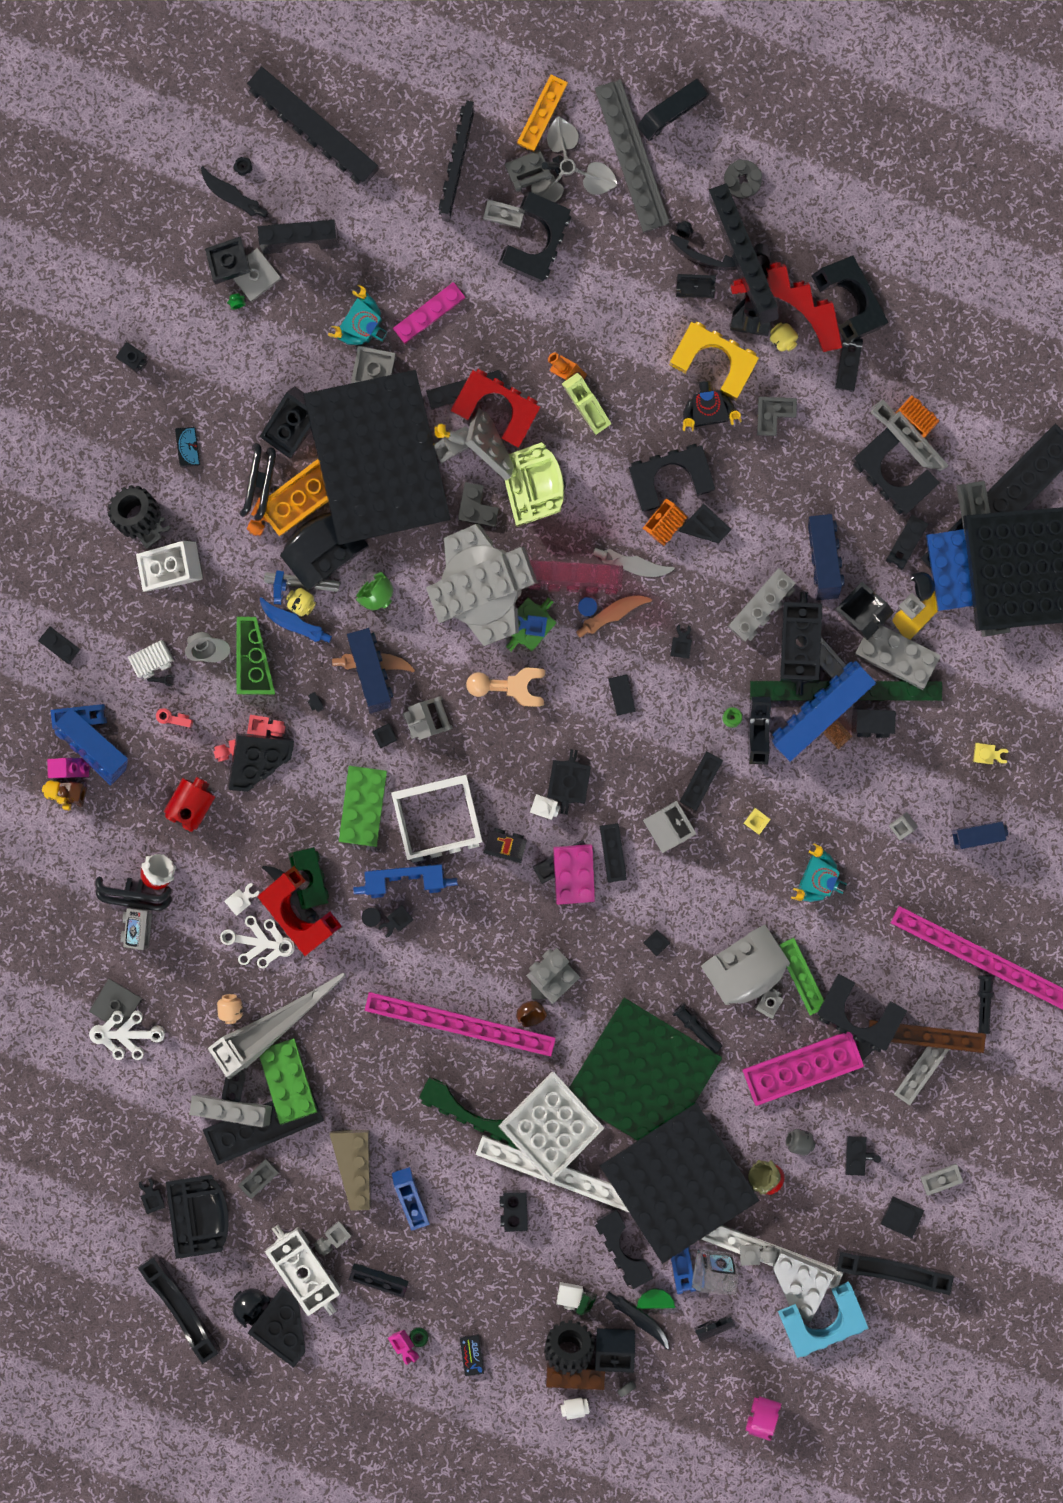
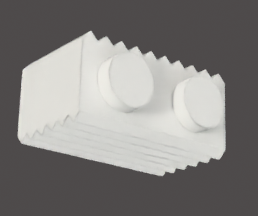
M160 640L128 657L138 678L143 677L144 680L154 676V671L158 669L163 671L172 666L171 663L174 662L164 640Z

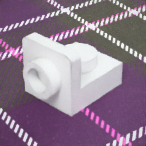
M536 794L530 813L552 820L553 816L557 817L560 806H557V801Z

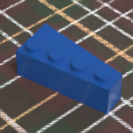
M70 708L55 723V734L61 740L64 739L70 748L78 753L110 786L126 771L128 758L73 709Z

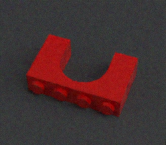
M477 369V371L472 370L450 411L468 420L477 402L483 396L490 393L503 395L511 404L512 417L501 439L519 448L540 409V406L537 405L538 401L529 396L527 399L521 397L520 394L522 392L513 387L510 390L503 387L505 383L496 378L493 381L486 377L488 374L480 369Z
M293 866L257 897L298 949L306 956L340 929L342 925L331 911L316 923L303 922L294 914L290 904L291 895L306 880Z

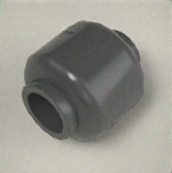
M802 1129L790 1131L785 1142L791 1153L801 1156H807L810 1151L814 1150L816 1145L812 1133Z

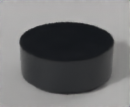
M367 908L362 913V922L368 927H374L379 924L381 914L376 908Z

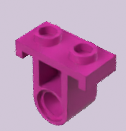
M83 758L47 759L48 778L89 777L90 765Z

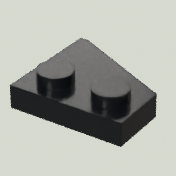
M703 503L678 531L719 544L732 529Z

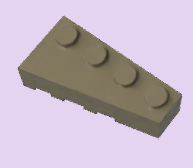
M369 1130L330 1131L331 1142L350 1210H370Z

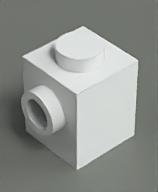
M560 1282L557 1304L563 1305L568 1310L578 1308L583 1295L586 1294V1292H583V1286Z

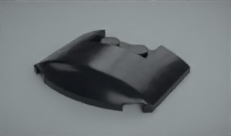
M327 512L310 519L299 527L286 542L280 557L309 592L368 548L369 545L365 540L338 545L331 512Z
M212 1175L166 1182L176 1259L218 1253L224 1249L223 1246L229 1229L228 1207L224 1193Z

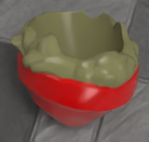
M758 1160L756 1164H753L748 1173V1180L752 1190L759 1192L760 1195L774 1194L782 1188L785 1176L783 1170L772 1160L769 1162Z

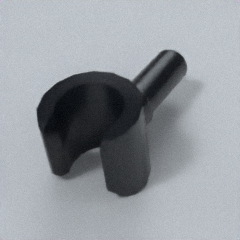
M172 675L160 678L150 677L147 681L160 682L166 686H172L173 684H167L165 680L167 677H174Z

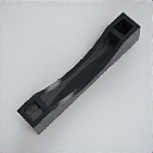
M840 1248L837 1250L834 1268L839 1272L892 1280L946 1295L951 1294L954 1280L951 1272Z
M157 1253L140 1264L138 1270L148 1285L159 1295L184 1332L191 1349L202 1365L219 1354L221 1348Z

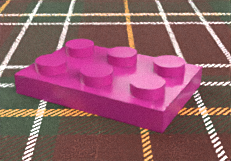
M592 844L553 847L556 904L595 902Z

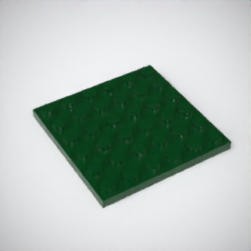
M624 997L569 1086V1089L591 1113L635 1140H639L693 1105L722 1057L716 1053L714 1054L707 1047Z

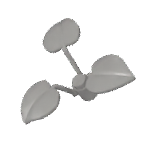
M560 116L552 122L547 134V143L553 152L563 150L564 160L560 163L561 172L556 179L551 174L552 179H544L532 184V193L556 202L561 198L564 191L563 186L558 181L563 175H572L574 172L586 176L583 180V185L587 192L593 195L604 194L615 188L617 180L611 169L600 162L590 163L587 167V172L576 168L575 163L568 159L566 149H573L578 143L579 135L576 128Z

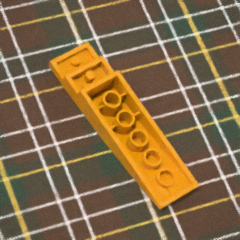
M318 459L269 495L264 517L279 536L328 502Z

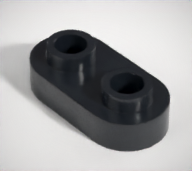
M243 1070L237 1073L239 1075L238 1081L233 1080V1077L231 1079L225 1078L222 1092L223 1100L241 1101L246 1079ZM229 1093L235 1094L234 1100L229 1098Z

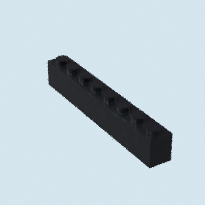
M262 66L247 82L248 92L255 99L258 97L264 101L262 104L269 111L275 110L278 113L277 117L285 124L289 122L296 134L299 136L303 134L308 138L306 141L313 148L317 146L322 150L321 154L327 160L332 159L337 163L335 166L341 172H348L351 175L350 179L355 184L365 186L379 170L378 165Z
M727 183L708 189L710 204L760 325L779 319L778 306Z

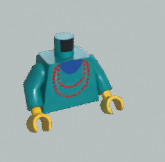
M357 285L361 288V292L357 294L355 291H352V293L359 298L354 302L340 327L331 326L335 329V334L328 333V336L337 338L348 345L369 343L372 337L382 342L387 335V331L379 327L382 322L380 317L381 311L376 301L366 293V289L361 285Z
M815 843L813 845L816 846V850L814 852L809 850L812 856L798 889L793 888V890L797 891V896L791 897V899L807 902L821 901L826 896L830 897L832 890L843 894L847 883L837 879L840 872L837 870L838 866L834 859L821 846Z

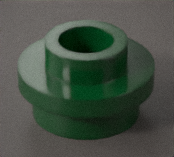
M417 1327L410 1332L409 1338L415 1347H422L428 1341V1333L425 1329ZM421 1334L423 1338L421 1340H417L415 1338V1335Z

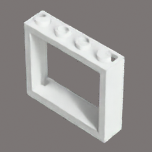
M467 775L391 793L407 860L412 859V863L424 860L423 856L430 855L431 858L442 856V852L447 850L451 854L461 851L460 847L468 846V849L480 847L479 843L483 842ZM463 784L475 838L412 853L400 799Z

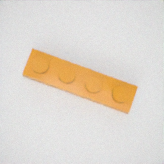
M550 74L517 141L518 145L535 152L568 82Z

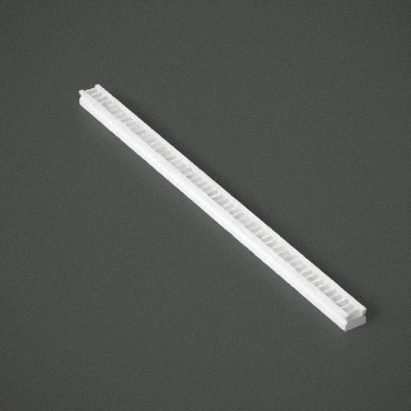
M482 1135L476 1155L549 1182L519 1148L515 1149L508 1144ZM566 1167L550 1182L629 1212L611 1183ZM723 1225L701 1239L740 1254V1245L759 1244V1251L763 1249V1246L773 1245L777 1250V1256L782 1249L834 1271V1277L829 1288L837 1287L843 1275V1272L836 1271L830 1265ZM765 1263L770 1266L774 1265V1263Z

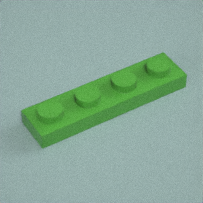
M793 937L779 944L790 962L787 970L809 1015L818 1012L824 999Z

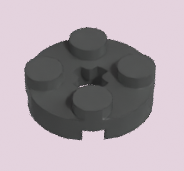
M738 159L726 169L724 184L727 183L731 195L737 199L752 197L760 189L762 173L753 162ZM739 175H746V179L748 180V182H743L742 184H740V179L737 177Z

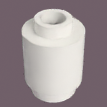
M580 1397L564 1400V1405H560L562 1417L566 1416L567 1420L585 1417L586 1414H589L587 1398L582 1399Z

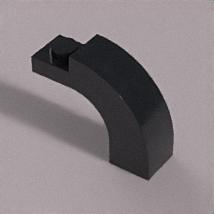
M752 697L748 735L749 764L768 765L771 697Z

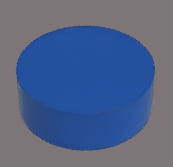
M585 597L580 600L578 610L581 615L590 617L595 614L597 603L593 598Z

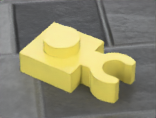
M975 743L973 762L993 764L994 759H996L999 763H1007V760L1000 758V754L1008 753V750L1000 749L995 751V745Z

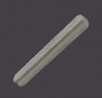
M266 572L264 582L274 584L276 573ZM284 575V579H287V586L304 588L296 576ZM324 580L313 589L337 592L339 591L340 583L333 580Z

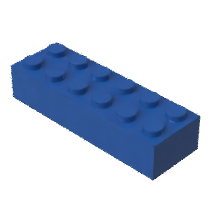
M857 661L848 663L843 668L844 672L840 676H834L829 681L830 685L826 689L821 688L815 694L816 698L813 701H807L800 708L801 712L797 715L793 714L786 721L787 724L783 728L779 727L773 732V737L771 738L773 744L790 762L876 684L874 679Z

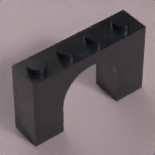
M530 191L524 195L518 212L542 223L547 232L546 245L538 254H528L508 245L504 247L498 265L538 283L543 282L544 279L547 280L551 271L549 269L550 263L554 262L558 253L555 251L557 245L561 244L564 238L563 229L565 226H568L571 220L569 215L571 210Z
M335 219L257 226L259 246L263 254L282 253L283 246L298 243L317 244L320 249L339 248L338 228Z
M854 255L822 267L811 275L819 292L832 287H842L848 290L854 297L857 304V315L838 326L846 343L873 333L889 323Z
M887 427L852 460L854 462L853 467L859 473L863 472L867 476L866 481L872 487L876 486L880 490L879 495L885 501L889 500L893 504L892 508L898 515L902 514L905 516L940 482L928 469L910 485L905 487H895L885 481L881 473V462L884 456L900 442Z
M692 444L686 446L684 451L679 452L678 449L667 452L668 455L664 457L655 455L649 458L650 461L642 463V460L631 463V467H628V472L641 513L660 507L654 486V477L662 467L667 465H677L687 471L696 496L715 491L702 445Z
M837 974L817 1012V1015L820 1016L818 1020L827 1025L832 1022L837 1025L836 1029L844 1034L847 1031L854 1034L853 1039L861 1043L864 1041L871 1043L870 1048L881 1052V1050L886 1051L908 1010L889 1001L881 1018L873 1026L860 1028L852 1025L846 1018L844 1007L855 982Z

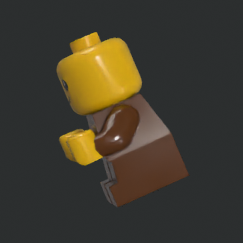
M49 780L43 785L42 792L46 799L57 800L58 804H63V810L70 811L72 803L83 807L87 788L83 783H61Z

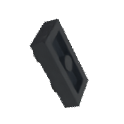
M51 626L48 627L38 640V642L69 665L81 650Z

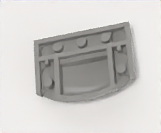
M763 925L710 958L701 967L725 1005H730L729 1003L742 1004L749 1002L768 992L781 980L790 962L767 926Z

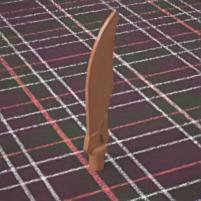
M629 596L617 600L593 618L585 620L582 625L583 627L577 630L576 634L579 638L587 633L594 634L606 623L619 621L631 610L651 602L652 599L644 596Z
M344 654L342 658L332 659V666H342L347 670L356 668L353 655ZM381 654L383 660L379 662L381 669L415 671L402 658L390 654Z

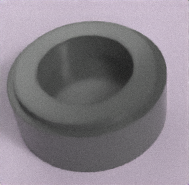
M630 1381L618 1390V1394L622 1398L637 1386L633 1381Z

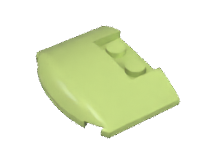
M542 442L509 454L514 467L512 476L505 480L517 527L561 511L564 498L562 472L555 456L545 448L546 446Z

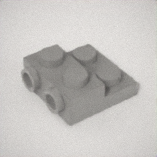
M557 948L553 951L551 949L547 950L542 955L544 959L540 963L536 961L529 967L530 972L526 975L552 1004L580 978L568 965V959Z

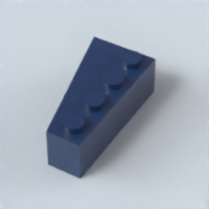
M832 514L809 516L810 548H813L811 559L812 565L816 568L814 569L813 578L814 585L818 584L817 593L815 594L816 601L839 599L841 588L845 585L844 575H840L839 569L842 568V559L837 554L840 545L839 539L835 538V532H837L836 520H833Z
M369 628L348 633V642L362 684L363 694L367 701L369 714L391 708L390 698H393L391 687H387L385 680H388L385 668L381 669L379 663L383 660L380 650L376 651L374 646L377 643L375 633H370Z

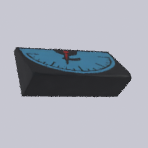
M175 428L180 467L200 465L196 428Z

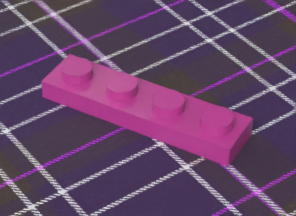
M453 282L393 327V330L402 342L406 344L464 300L465 296Z

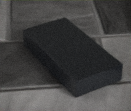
M627 674L608 678L616 715L636 712Z

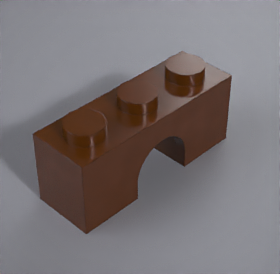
M547 1363L546 1387L604 1390L605 1371H595V1366L588 1365L586 1369L583 1368L580 1373L575 1371L574 1375H570V1372H566L565 1375L562 1374L561 1370L556 1372L554 1370L555 1367H550L549 1363Z

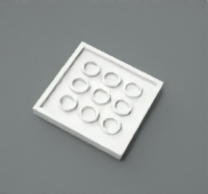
M551 1072L499 1125V1128L549 1182H552L604 1129L601 1123L554 1072Z

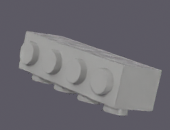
M778 568L727 628L745 642L747 639L751 641L758 633L756 631L759 625L764 626L769 621L770 617L768 615L771 611L776 612L782 606L781 600L784 596L789 597L795 591L793 586L796 583Z

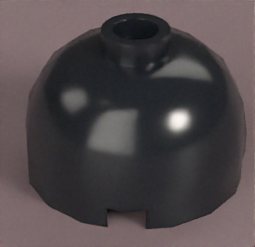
M256 1288L246 1289L243 1292L239 1291L233 1298L232 1313L234 1318L243 1327L247 1328L246 1324L252 1325L257 1321L264 1311L261 1310L265 1303H270V1298Z

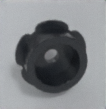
M244 157L236 159L234 164L235 172H238L240 176H246L247 173L252 171L251 160Z
M687 221L676 224L675 232L682 238H689L691 233L694 232L692 225Z

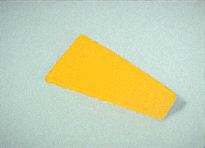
M935 591L930 599L921 601L925 608L913 620L902 610L895 614L892 621L902 636L911 640L938 612Z

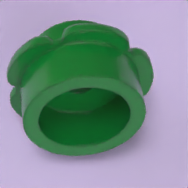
M239 293L231 295L229 297L230 300L227 302L232 310L246 305L244 301L245 296H240Z

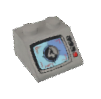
M127 908V912L123 913V923H125V931L121 933V942H124L123 947L139 950L149 948L152 910Z

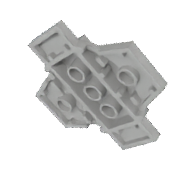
M475 524L444 538L446 568L442 579L426 587L439 623L457 618L467 623L482 645L487 646L519 633L518 610L515 607L517 597H520L522 589L538 582L525 547L517 548L508 553L494 548L492 540L480 524Z

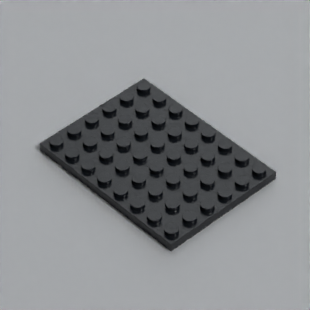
M416 370L303 394L338 545L451 520Z

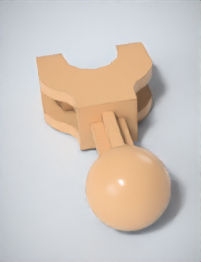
M524 668L517 675L508 676L507 680H492L486 674L476 672L469 676L466 686L468 692L476 697H482L489 691L507 692L506 696L514 697L522 706L540 707L544 705L543 698L532 696L528 692L527 685L531 679L543 678L546 670Z

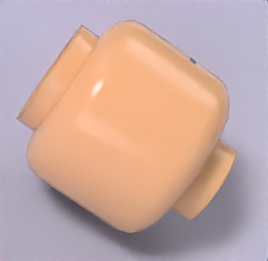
M223 995L222 999L217 1002L218 1018L225 1021L226 1024H234L236 1020L243 1016L242 1001L240 998H237V995Z

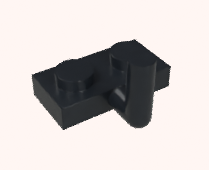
M847 1136L845 1175L865 1176L866 1160H873L876 1163L881 1161V1157L877 1153L866 1152V1136Z

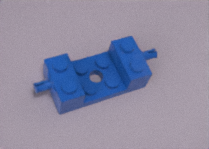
M443 864L372 870L364 872L366 885L353 887L354 895L366 894L371 895V898L384 897V893L388 892L387 878H389V881L402 880L401 876H408V879L421 878L420 875L423 874L424 890L429 889V893L441 892V888L446 886H458L457 877L444 878Z

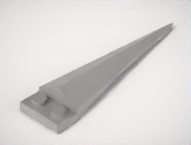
M346 974L338 975L275 1012L223 1036L207 1048L225 1076L231 1079L242 1069L250 1066L345 978Z

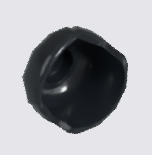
M925 572L911 574L913 576L911 581L915 582V593L920 601L930 599L934 592V581L931 576Z

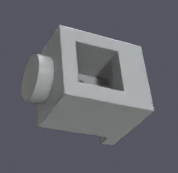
M771 988V990L760 997L755 1009L773 1019L784 1000L780 997L782 993ZM769 999L774 1000V1004L772 1006L767 1005V1001Z

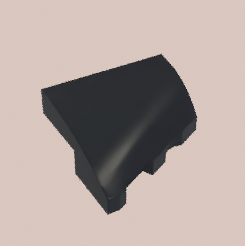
M728 1315L714 1322L710 1320L694 1329L701 1342L736 1326L731 1316Z

